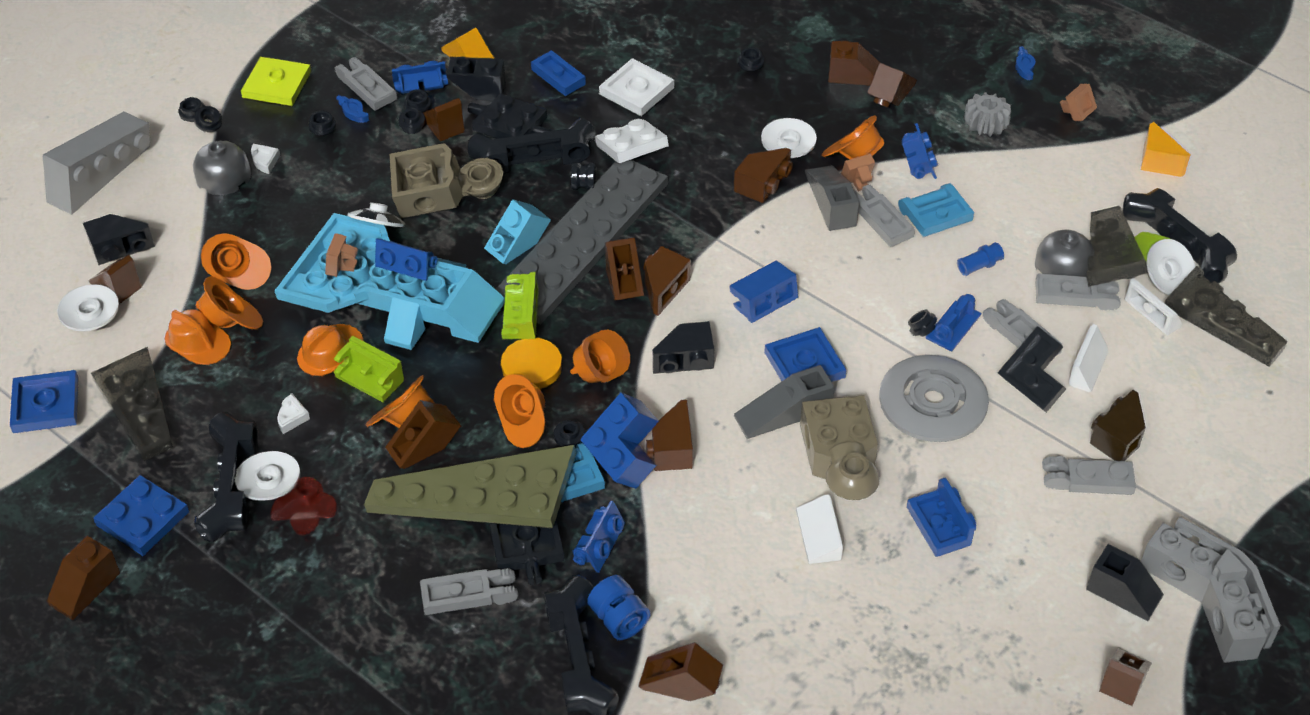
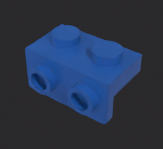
M946 478L939 479L937 490L907 500L906 507L935 557L971 546L974 531L976 530L975 519L970 512H966L961 503L958 490L955 487H951Z

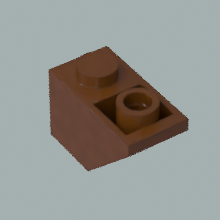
M781 148L748 154L735 170L734 192L764 203L770 194H775L780 181L784 177L787 178L793 166V163L790 162L791 149Z

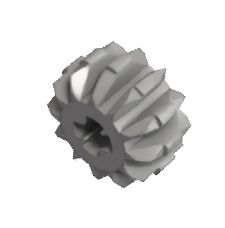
M984 92L982 96L975 94L973 99L968 100L966 104L965 124L969 125L970 131H978L979 136L983 133L989 137L993 133L1001 135L1002 130L1007 129L1010 123L1011 105L1006 103V98H998L996 93L988 95Z

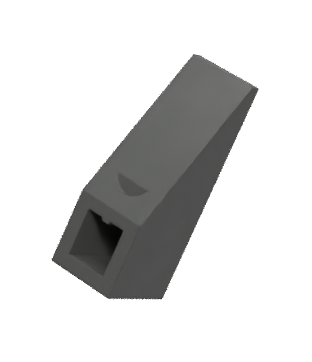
M833 166L805 170L828 230L856 227L859 201L851 182Z
M819 365L790 375L734 413V418L746 439L800 422L802 402L833 399L835 387L822 366Z

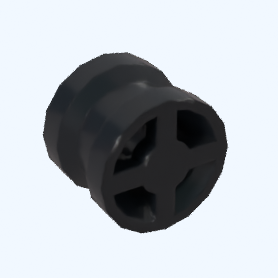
M573 162L571 189L578 190L580 187H586L589 190L594 188L596 182V163L581 165L579 162Z

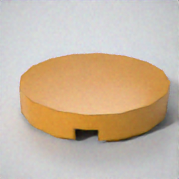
M541 338L521 339L506 348L502 354L501 368L504 377L511 374L523 375L534 385L539 386V389H542L554 383L561 374L562 356L559 349L550 341Z

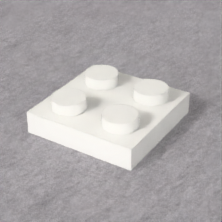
M632 58L599 86V94L642 116L674 88V79Z
M644 119L632 120L628 125L620 128H608L604 133L595 136L597 147L618 163L669 146L667 136Z

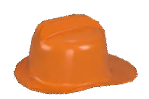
M874 115L868 118L853 132L832 144L822 153V157L836 152H840L849 160L868 154L873 156L884 145V140L874 125L877 116Z
M227 233L217 234L208 239L202 247L201 261L206 272L227 284L240 289L250 290L260 287L270 277L272 267L270 258L265 250L240 237Z
M212 276L205 278L203 282L205 292L196 302V308L212 324L221 328H230L236 324L249 329L262 327L263 319L257 309L236 294L222 280Z
M194 309L181 312L177 310L172 311V319L164 338L166 345L171 350L199 365L214 364L227 356L231 347L229 336L221 328L212 324L201 311Z
M346 324L313 327L304 336L302 347L298 351L297 361L299 367L305 373L312 376H323L332 373L342 363L334 361L337 353L349 342L352 336L363 341L361 332L357 328Z
M609 329L601 330L588 336L573 353L574 367L570 370V373H578L588 383L609 382L628 370L630 365L628 346L619 334Z
M511 374L505 376L498 382L494 393V402L504 433L508 441L514 446L520 448L531 447L540 440L544 432V395L536 385L523 375Z
M420 376L401 396L375 414L366 423V426L369 427L384 419L400 428L419 400L435 403L420 384L424 376Z

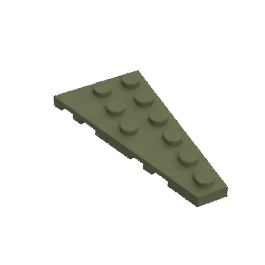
M575 445L375 479L364 506L367 513L553 528L576 456Z

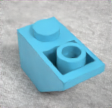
M512 199L484 249L503 264H507L538 243L551 219L533 205Z

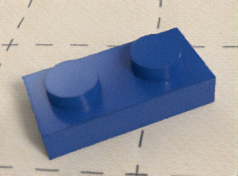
M552 50L531 62V70L564 96L586 85L585 76Z

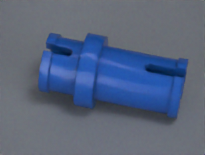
M996 242L990 246L983 245L978 248L977 252L959 258L957 260L958 269L963 276H968L981 268H991L995 266L997 261L1004 259V251L1001 245Z

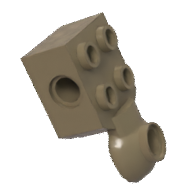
M445 143L389 154L392 198L401 218L456 208L463 196L471 195L479 199L490 198L497 191L503 178L501 165L489 158H478L459 168L455 155Z
M859 395L802 402L800 428L812 475L826 479L830 490L844 499L861 500L871 496L879 486V473L875 468L878 442L865 396Z

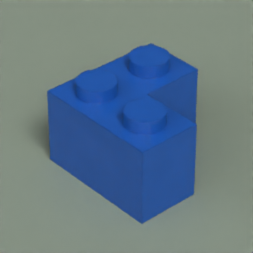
M620 393L580 440L615 482L636 489L656 467V464L639 446V443L659 421L641 400Z

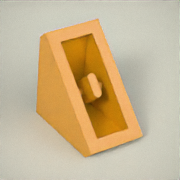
M477 28L468 31L441 47L442 52L449 57L494 59Z
M1152 122L1149 125L1144 143L1141 170L1181 177L1185 175L1191 154L1155 122Z

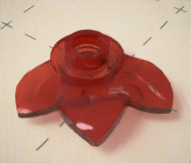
M302 477L298 479L291 492L276 499L271 509V519L273 521L290 519L294 531L303 536L315 530L319 524L320 517H335L337 504L333 496L323 491L322 485L316 479Z

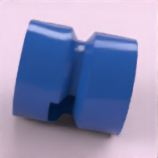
M621 575L609 576L593 588L587 599L588 605L601 620H604V625L617 640L632 637L646 625L650 618V610L637 595H634V590Z

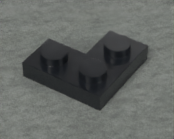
M1037 326L999 370L998 374L1047 413L1066 390L1063 385L1044 371L1063 346Z

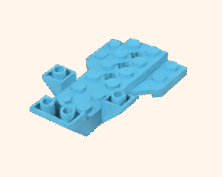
M333 213L275 289L278 300L327 313L355 303L387 311L389 316L384 336L385 343L412 350L425 331L424 321L449 327L452 336L479 343L505 303V297L474 270L466 268L465 264L438 258L436 267L428 269L427 281L376 267V238L390 241L385 226L357 220L337 213ZM335 233L347 236L346 244L358 249V254L355 258L358 262L355 270L352 272L340 270L337 277L325 274L326 253Z

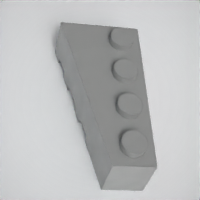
M122 112L42 154L46 202L71 215L150 147L149 123L131 114Z

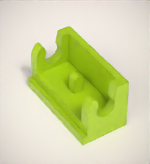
M536 272L507 276V283L520 284L505 285L502 339H536L539 296Z
M354 336L349 339V342L334 358V361L342 362L334 371L336 378L381 402H384L404 381L400 360Z

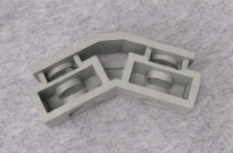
M1179 517L1175 528L1162 523L1148 542L1141 563L1152 575L1202 603L1223 662L1257 659L1262 647L1263 649L1271 648L1280 628V623L1257 566L1243 551L1182 517ZM1193 535L1198 537L1199 545L1188 540L1187 538H1191ZM1172 561L1175 562L1176 564L1180 565L1183 569H1180V568L1176 567V566L1172 563Z

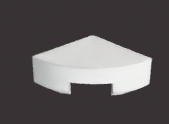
M258 144L252 145L251 153L254 165L260 171L270 174L280 157L279 149Z
M290 394L281 403L282 407L277 416L278 424L283 434L310 419L309 412L293 394Z

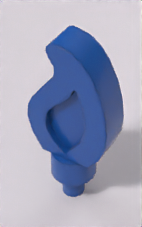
M1021 46L1017 53L1018 57L1015 68L1022 78L1032 80L1034 75L1032 71L1035 68L1036 61Z
M340 95L336 97L339 105L342 106L344 115L348 119L360 123L369 121V115L363 112L362 103L359 100L349 99L346 96L342 97Z

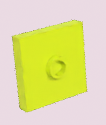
M260 57L241 89L242 98L293 106L311 73L310 64Z

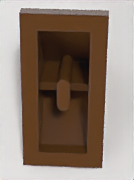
M459 98L423 113L425 115V123L440 142L464 132L462 105Z
M635 237L605 242L606 272L614 300L644 296Z
M130 255L110 264L89 280L91 285H102L111 289L116 294L119 304L142 288L134 261Z
M1119 648L1108 664L1099 692L1133 706L1152 663Z

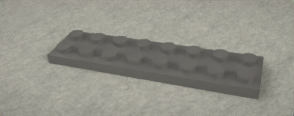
M633 160L622 163L615 161L594 184V188H590L509 274H530V272H536L539 287L538 324L541 325L602 258L605 254V242L618 240L668 185L667 175ZM506 277L496 290L505 297V285H519L520 283H507Z

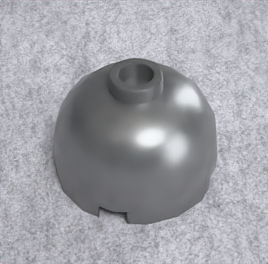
M215 141L203 146L197 152L193 162V172L197 186L200 189L201 187L205 188L207 193L211 195L234 193L239 190V185L244 181L247 184L250 180L251 170L245 152L235 143L229 141Z
M1057 230L1046 236L1040 243L1036 253L1035 268L1036 270L1038 268L1042 274L1091 277L1094 269L1095 251L1090 240L1083 234L1073 230Z

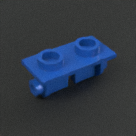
M429 61L424 63V65L417 66L402 65L397 69H392L395 92H401V94L419 89L418 82L424 83L425 90L443 88V85H448L445 61Z
M916 123L917 132L906 133L902 139L910 173L917 179L923 178L925 174L932 173L934 179H937L934 167L938 166V162L933 150L928 151V148L932 147L931 140L927 131L922 133L918 123Z
M376 238V267L421 280H428V269L435 268L438 262V258L434 256L433 252H426L397 244L394 241Z
M966 294L960 296L958 301L955 300L937 322L935 329L926 336V339L952 352L982 314L974 310V296Z
M610 501L607 507H600V509L594 511L593 517L585 530L588 535L592 536L582 535L573 550V560L575 563L584 565L585 562H590L597 573L600 572L605 560L609 557L610 551L626 523L614 501Z

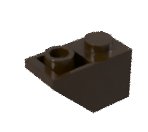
M1132 390L1124 398H1117L1110 411L1106 415L1100 414L1091 426L1093 434L1090 444L1114 461H1125L1140 447L1146 426L1138 392Z

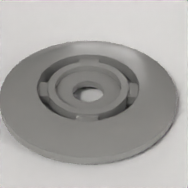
M919 355L897 363L884 376L879 392L880 405L887 419L903 433L929 442L953 441L974 432L983 422L989 404L987 389L981 378L971 368L957 360L939 355ZM913 380L909 395L904 396L905 389L910 381ZM929 391H936L943 396V400L939 403H932L925 398V394ZM959 400L964 401L963 406L957 412L951 414L957 408Z

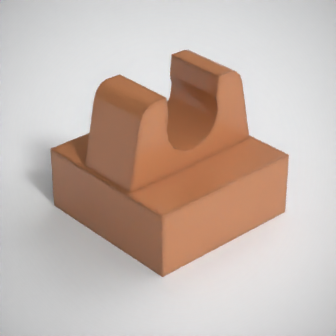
M1080 84L1066 96V100L1060 101L1063 112L1071 113L1073 121H1083L1097 108L1090 84Z
M871 154L847 160L844 163L841 174L854 184L857 191H862V187L868 185L867 182L872 181L871 173L875 161Z
M334 234L326 253L325 274L337 277L340 270L351 272L355 270L358 262L355 259L358 249L346 244L347 236Z

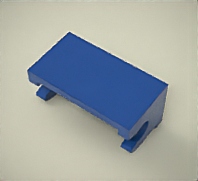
M777 260L729 285L730 292L740 300L733 303L734 307L747 317L750 323L761 319L798 298L796 274Z

